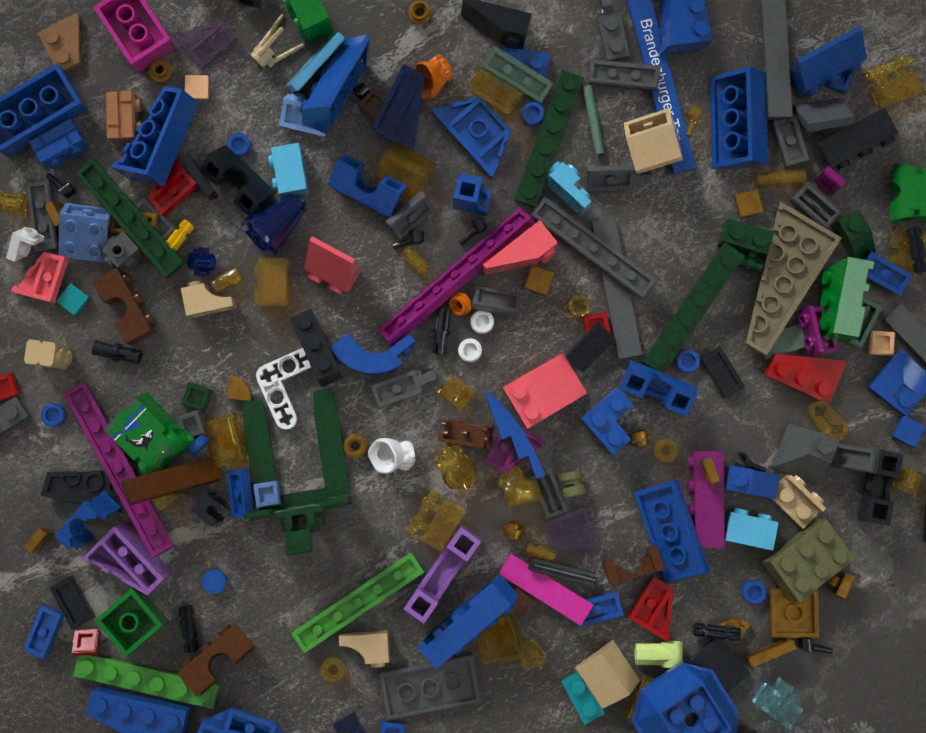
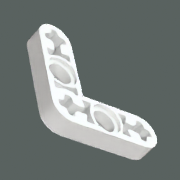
M303 348L261 366L256 373L257 381L278 427L282 429H292L298 422L297 413L283 381L312 368L308 360L302 362L304 367L301 368L300 362L295 357L297 355L301 359L307 357ZM289 359L293 360L296 364L295 370L291 373H286L283 370V363ZM278 364V369L283 377L279 378V374L271 376L272 381L270 382L262 380V376L265 375L264 371L274 372L276 371L274 366ZM274 391H281L284 398L280 404H274L271 401V394ZM288 404L289 408H284L287 415L293 416L290 420V425L281 423V419L284 416L280 410L276 413L275 408H281Z

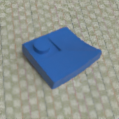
M901 349L881 369L867 388L899 414L907 417L926 393V371Z

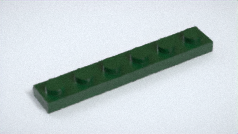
M562 70L514 198L515 202L532 208L537 207L584 77Z
M90 159L76 173L79 179L165 278L169 279L186 263L96 159Z
M723 243L643 359V362L659 372L664 373L745 255L727 243Z

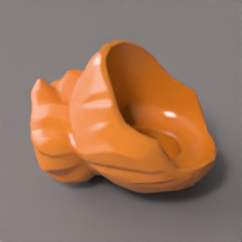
M441 54L433 57L429 62L422 61L417 63L411 73L410 80L417 98L422 100L434 98L441 91L444 84L452 79L451 65Z

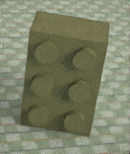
M821 519L815 520L761 561V563L787 599L792 602H800L850 564L855 558L828 520Z

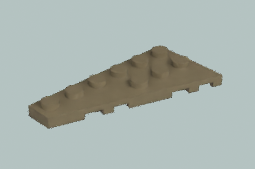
M779 202L772 230L774 235L768 255L765 258L745 341L746 346L764 357L769 353L841 240L840 236L782 202Z

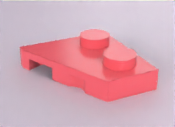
M43 252L37 259L36 264L27 270L25 279L18 286L14 285L11 292L55 304L69 259Z

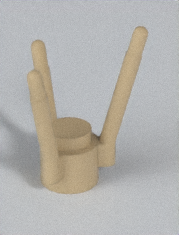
M284 14L278 17L261 42L250 54L262 68L266 65L271 68L280 60L305 47L301 43L272 58L275 53L271 50L270 46L284 30L283 27H280L275 32L284 19Z

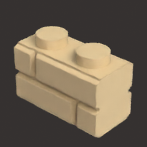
M29 339L26 343L24 361L26 364L66 370L72 362L73 355L68 346L55 342Z

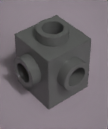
M124 231L118 236L111 237L102 249L106 254L104 260L113 269L117 267L122 271L125 269L129 270L138 262L137 259L144 253Z

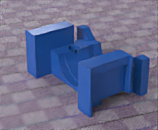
M104 490L90 503L87 500L84 501L56 533L55 537L67 550L72 546L78 550L90 543L95 537L85 527L83 521L95 519L98 516L105 520L115 514L121 507Z

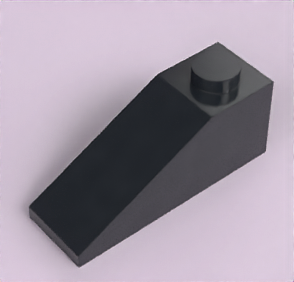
M480 0L462 1V17L499 44L523 50L532 13Z

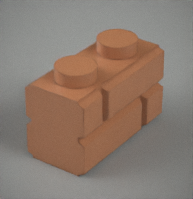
M134 91L106 92L107 140L112 144L132 143L139 133L136 129L142 123V121H139V112L143 111L141 98H138Z

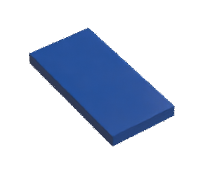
M678 479L633 492L651 545L658 546L665 569L661 570L664 582H674L710 572Z

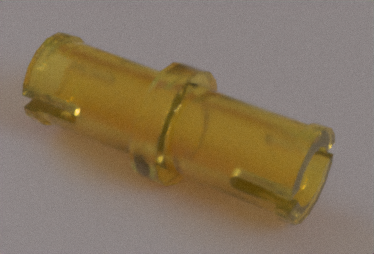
M778 169L775 172L756 173L757 188L777 185L781 188L789 184L806 183L805 169L787 171Z

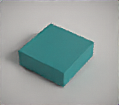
M70 283L56 302L71 314L77 316L91 297Z

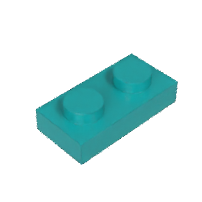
M577 672L561 680L584 725L606 714Z

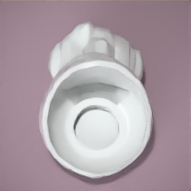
M379 438L370 446L368 457L377 472L387 474L394 472L398 468L404 471L409 470L415 462V451L413 444L409 441L398 442L394 439Z

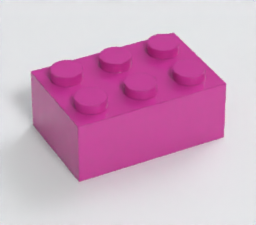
M103 0L93 7L137 73L176 49L175 44L145 0Z

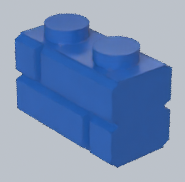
M71 118L29 140L40 163L47 169H56L64 164L63 160L71 156L78 157L85 152L84 149L89 146L78 125Z

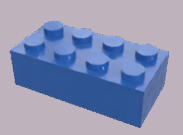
M58 63L0 97V152L8 158L30 146L29 140L68 118L74 120L89 111L67 72Z

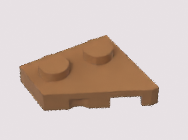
M78 13L38 32L53 64L58 63L66 72L82 65V54L80 53L82 45L80 35L81 17Z

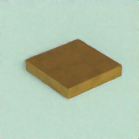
M768 589L769 637L819 638L818 589L800 602L789 601L781 589Z

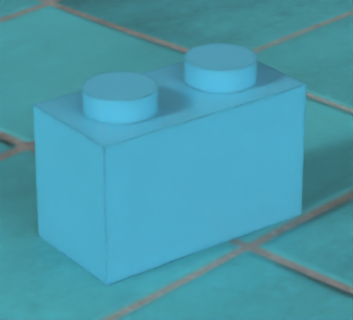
M294 143L271 147L272 155L268 156L271 170H275L276 178H272L274 190L278 192L281 198L309 194L300 144Z
M734 508V512L726 511L724 521L726 541L773 551L779 522L771 521V515L758 513L757 517L748 516V510Z

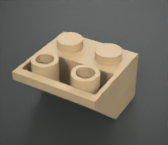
M670 108L624 122L626 140L637 174L683 160L678 131Z

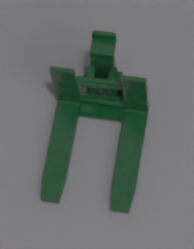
M330 388L313 392L314 418L325 488L280 495L282 504L262 508L256 507V511L243 514L244 519L249 518V521L284 517V522H281L282 532H286V554L288 556L313 551L311 533L320 530V526L326 524L325 514L320 515V511L353 504L339 414L333 391ZM262 400L244 402V431L252 485L277 481L269 425ZM300 518L307 522L308 526L306 528L300 529Z

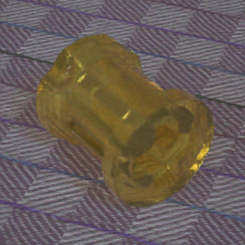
M0 191V212L9 210L16 211L18 214L26 213L28 207L26 194L13 195L8 194L6 191Z
M582 295L572 297L567 306L569 315L576 319L584 317L590 309V302ZM581 302L584 310L574 311L575 306L572 304Z

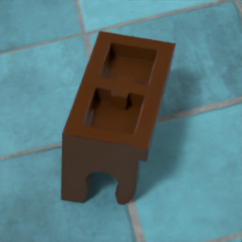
M451 419L442 421L441 425L444 426V432L438 435V441L491 450L494 426Z

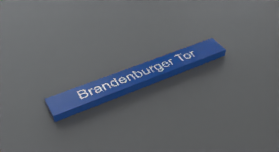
M626 0L643 64L661 66L658 91L650 90L656 112L670 108L677 127L683 160L670 164L672 174L676 175L695 170L697 167L667 55H659L661 36L652 0Z

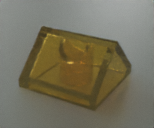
M394 142L382 156L373 183L378 186L379 182L386 175L407 186L402 198L409 202L422 191L436 163Z
M232 412L205 422L208 429L205 435L210 441L208 443L210 455L217 468L249 460L239 414Z
M514 609L506 616L501 614L498 617L499 621L489 630L487 628L482 630V634L476 639L482 666L526 658Z

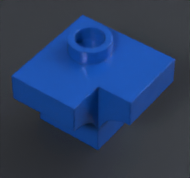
M460 173L453 197V209L487 216L492 191L482 187L483 178Z

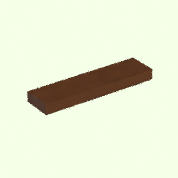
M210 457L123 480L121 485L131 506L218 482L221 477L213 458Z

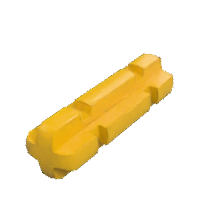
M185 219L179 224L180 228L178 230L175 229L167 240L175 251L185 241L187 233L190 234L194 229L193 224Z

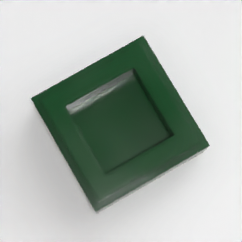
M188 382L181 405L197 410L201 409V411L205 412L212 389Z

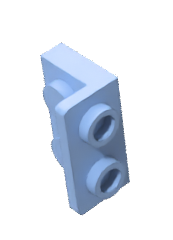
M299 92L287 94L283 99L279 126L325 137L326 134L302 124L300 107L304 99L308 100L309 98H305V95Z

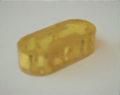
M823 401L813 402L807 408V416L825 435L835 439H842L847 435L848 425L827 403ZM823 407L822 414L826 419L822 416L815 417L816 410L814 408ZM829 422H831L833 425H840L838 429L840 431V434H832L831 431L833 430V427L829 424Z

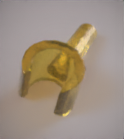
M694 104L691 105L685 115L691 119L686 134L688 138L692 137L695 124L702 114V109Z

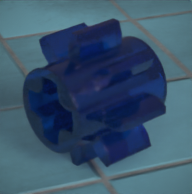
M194 248L193 252H190L187 256V267L189 270H194V276L210 275V271H213L216 267V257L214 254L209 253V248Z

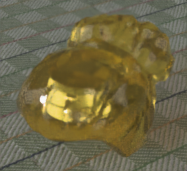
M449 445L437 453L435 463L442 469V478L447 487L450 489H467L475 483L478 475L477 467L471 458L464 454L461 446Z
M519 467L509 469L498 478L497 484L505 491V506L517 507L522 503H533L540 499L541 491L534 481L524 477Z

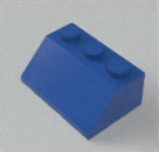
M859 26L796 60L790 69V83L799 98L805 95L812 97L821 91L820 87L826 83L832 86L842 79L841 76L846 72L852 75L862 69L861 64L867 59L861 27Z

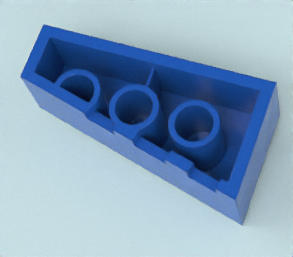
M164 86L148 111L150 116L146 121L140 123L136 129L139 133L131 144H126L123 149L125 152L120 162L116 160L112 168L130 180L164 187L199 102L183 89Z

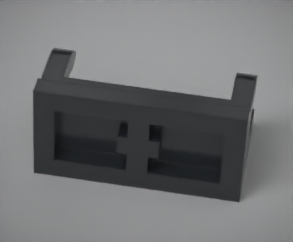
M205 490L190 511L211 526L222 524L225 518L218 511L222 510L221 505L226 509H229L230 506L227 501L217 495L218 492L216 490Z

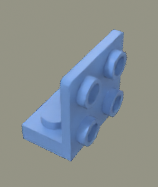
M65 203L59 213L58 255L65 258L105 263L104 258L106 254L102 249L108 241V227L111 223L112 215L105 208Z

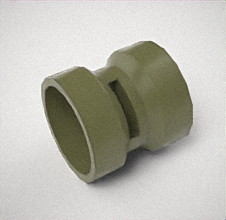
M581 469L558 474L559 481L563 484V498L587 493L585 485L581 481L583 477Z

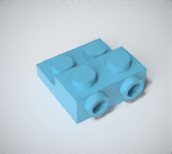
M557 161L549 170L547 186L581 217L588 210L591 203L590 195L583 188H577L580 180L577 169L571 164L566 165L564 162L560 163Z

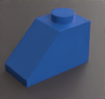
M730 466L726 490L776 499L780 476Z

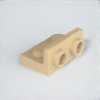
M785 475L779 482L776 499L771 500L801 529H804L819 512L826 510V507L822 505L824 501L815 492L810 493L805 488L806 483L799 476Z

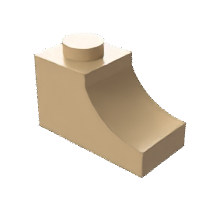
M201 281L189 282L187 287L181 288L185 313L189 318L237 309L234 298L213 295L209 291V286L204 283L201 284Z
M389 630L341 633L339 635V646L355 649L363 656L365 664H371L372 668L384 667L385 663H389Z

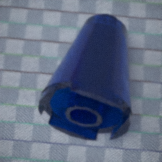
M289 194L241 221V226H247L248 230L245 233L261 251L264 252L267 249L271 252L268 256L274 257L305 214L306 202L298 194Z

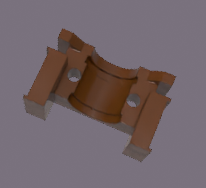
M652 544L645 547L647 552L644 557L640 558V566L634 572H625L620 565L614 566L611 559L602 561L607 580L611 583V586L613 587L621 584V582L665 569L658 546Z

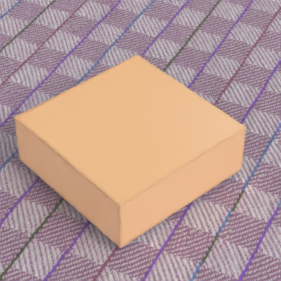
M185 75V92L195 100L209 101L210 77L208 75Z
M870 331L868 336V355L894 356L895 332Z

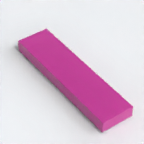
M510 554L499 573L502 577L582 626L594 604L549 576L530 571L528 563L513 554Z

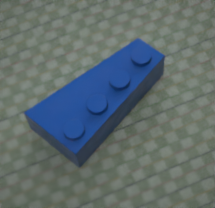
M662 0L660 4L662 25L660 26L661 46L659 47V55L702 50L713 40L704 0Z
M500 574L497 575L437 624L417 648L435 669L439 668L450 657L459 654L469 641L471 643L474 642L482 634V630L485 628L489 630L499 621L498 617L501 614L504 616L508 615L516 607L513 603L519 595Z
M98 686L91 690L86 715L121 733H187L193 706Z

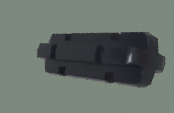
M919 226L910 227L906 232L907 238L910 239L908 243L911 259L915 262L913 269L915 273L926 272V261L924 259L926 258L923 239H920L922 231Z
M184 605L178 609L179 617H182L180 624L182 638L185 640L183 645L185 653H192L198 650V642L195 641V637H197L195 621L192 618L193 607L192 605Z
M695 623L693 635L699 637L706 635V638L727 640L728 638L729 641H740L741 629L707 624L706 626L704 623Z

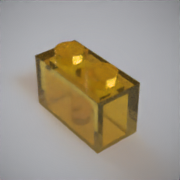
M481 67L478 68L467 86L469 90L507 114L513 113L524 93Z
M258 258V265H254V278L258 279V288H254V302H258V306L261 308H289V260L287 258Z

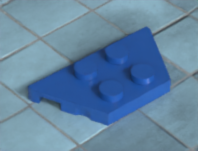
M481 96L470 98L464 102L458 101L446 107L433 108L431 113L484 172L490 178L494 177L512 131L509 126Z

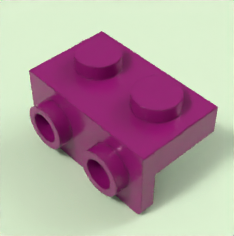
M808 306L799 311V324L803 328L804 346L808 351L809 357L832 354L839 351L837 341L821 338L819 326L822 318L821 306Z

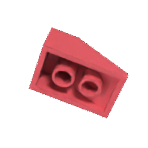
M539 220L484 263L482 272L485 275L534 266L541 261L545 264L555 256L554 253L556 252L555 249L558 242Z
M311 237L309 240L304 270L309 274L307 278L318 284L321 281L329 284L328 289L338 295H341L342 292L348 295L361 272L356 260L314 237Z
M563 353L502 388L526 430L587 394Z

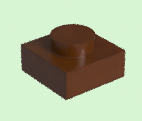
M516 586L514 591L519 597L513 603L516 607L511 613L520 620L536 602L520 587Z

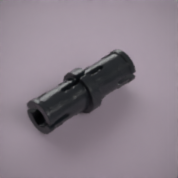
M96 340L92 346V355L112 358L114 362L121 360L139 365L142 361V350L123 347L121 343L114 345Z

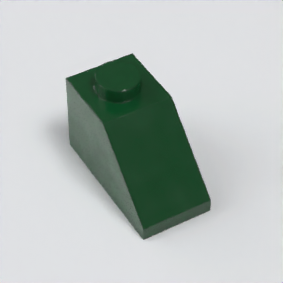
M859 209L831 226L834 233L841 237L840 243L849 257L865 260L870 251L876 253L871 228Z

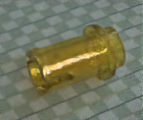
M412 245L401 253V256L414 269V274L418 273L421 276L430 268L428 265L429 261L424 260Z
M235 267L217 278L214 276L210 283L216 293L220 291L223 293L224 289L242 279Z
M529 541L525 556L553 562L556 551L552 550L553 547L549 549Z

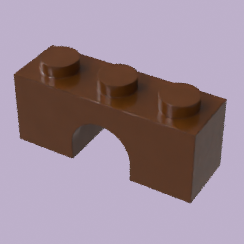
M115 268L92 281L103 303L111 305L119 300L125 302L127 307L125 316L114 323L125 344L132 346L156 332L153 327L156 323L149 312L146 313L142 305L145 303L138 292L135 293L132 289L133 280L127 271L123 272Z
M236 624L232 627L230 625L226 626L219 632L218 635L220 637L214 643L211 641L206 643L199 650L201 652L200 655L194 660L192 657L180 666L182 670L177 674L195 696H202L218 682L211 670L212 662L216 657L228 655L234 663L238 664L256 649Z

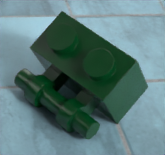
M728 218L722 225L716 246L721 247L724 242L740 253L747 255L738 266L744 267L743 270L751 272L755 270L761 272L763 263L755 261V257L762 259L768 255L774 232Z

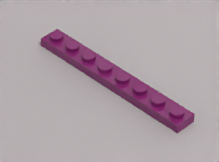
M519 207L378 329L381 335L392 347L401 341L409 332L483 269L484 263L535 224L532 217Z
M84 381L64 392L63 394L150 556L154 559L175 547L150 500L129 505L121 483L123 480L137 477L123 449L105 432L104 428L108 425V422L87 383Z

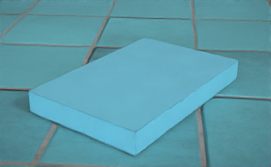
M339 32L330 35L287 83L285 88L290 92L299 91L345 40V37Z

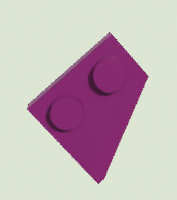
M522 429L535 451L546 444L547 441ZM498 434L484 462L506 473L527 457L518 459L511 438L508 437L501 440Z

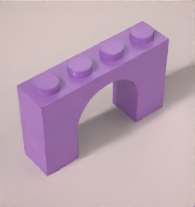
M461 524L407 601L404 610L424 624L457 572L470 559L481 543V538Z

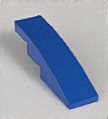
M491 392L486 393L485 396L501 440L510 437L517 458L528 457L535 479L544 477L545 473L537 454L522 428Z

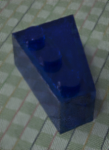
M403 64L371 127L376 132L412 151L416 148L426 75Z

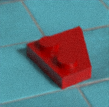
M175 159L164 187L155 185L150 191L148 200L166 217L199 186Z
M651 576L627 617L668 642L670 639L669 623L672 617L671 603L673 601L674 589Z

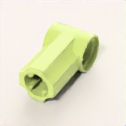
M683 642L635 643V664L661 665L664 668H672L679 662L683 663Z

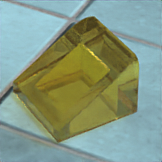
M452 375L438 391L439 394L459 410L466 405L475 393L455 375Z

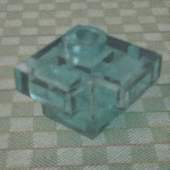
M778 677L773 686L764 681L751 700L760 709L790 730L804 711L797 703L800 691L780 677Z

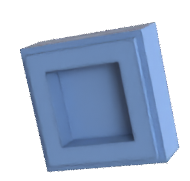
M278 481L253 484L257 508L282 504Z

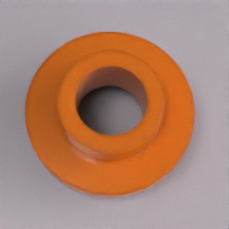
M458 292L451 297L449 308L455 315L464 316L471 311V300L466 294Z

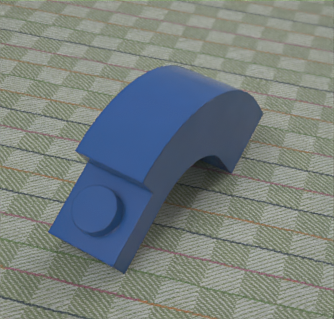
M348 333L332 345L330 349L349 368L363 374L382 375L403 366L398 357L401 355L406 357L414 351L413 345L416 344V341L408 334L389 350L382 353H370L361 349Z

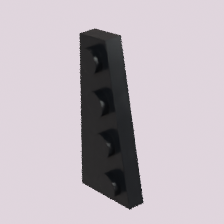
M140 469L134 470L137 477L143 475ZM105 471L47 472L41 496L81 505L86 500L90 503L105 490L121 507L117 512L128 514Z

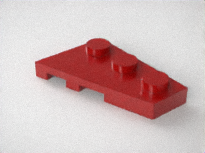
M772 354L763 376L824 404H830L847 361Z

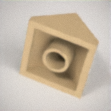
M614 640L608 642L575 667V670L601 709L629 696L640 681Z

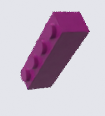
M691 451V456H687V470H691V480L687 481V493L691 494V504H688V510L701 547L725 548L724 451ZM712 458L720 478L719 482L713 484L706 483L699 464L700 460Z

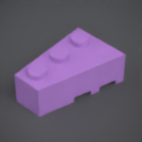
M126 522L115 525L82 558L85 562L95 564L102 568V571L122 579V582L146 595L159 589L174 574L158 556L154 559L150 556L142 539Z

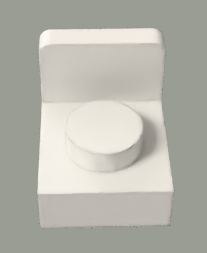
M29 227L13 232L6 259L16 262L26 257L31 250V245L34 246L43 242L44 236L38 234L37 230Z

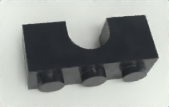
M227 145L207 154L200 168V171L216 186L224 182L235 185L239 189V193L234 203L250 218L267 208L276 193Z
M310 308L290 317V321L320 386L325 387L342 379L341 371L312 309Z
M881 450L877 473H866L857 520L890 526L894 502L890 500V490L893 481L900 476L904 454Z

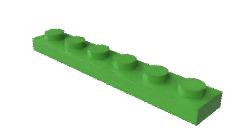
M410 552L294 630L291 634L303 653H306L425 571L414 554Z
M101 655L78 656L73 674L75 677L210 709L215 708L220 683H215L202 696L197 697L177 673Z

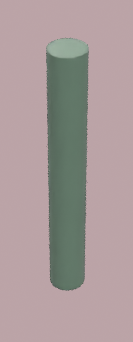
M584 86L583 93L596 156L604 155L605 151L592 86Z

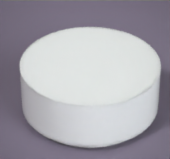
M476 311L471 317L470 324L476 333L486 334L492 330L494 318L489 312Z
M469 338L460 343L458 353L463 361L472 363L480 358L482 347L477 340Z

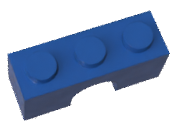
M347 154L339 158L328 185L333 187L336 192L354 198L357 203L375 209L378 214L391 217L398 209L407 186L387 175L379 182L377 187L369 186L363 179V170L366 164Z
M630 360L621 379L620 390L643 398L644 395L653 396L661 400L666 409L686 417L697 397L696 386L633 360Z

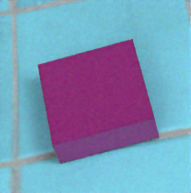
M830 166L825 168L814 180L830 196L846 182Z

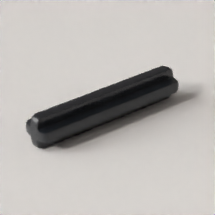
M532 557L529 560L528 569L532 572L589 586H594L597 581V574L592 571Z

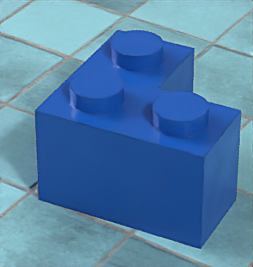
M617 387L579 420L609 455H614L631 440L616 420L634 405Z

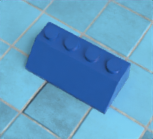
M362 35L345 39L339 48L337 47L331 54V61L329 65H324L319 82L315 81L312 85L309 99H304L301 104L302 124L324 134L329 133L367 66L370 36Z
M749 66L711 76L712 168L744 169L768 165L766 73Z

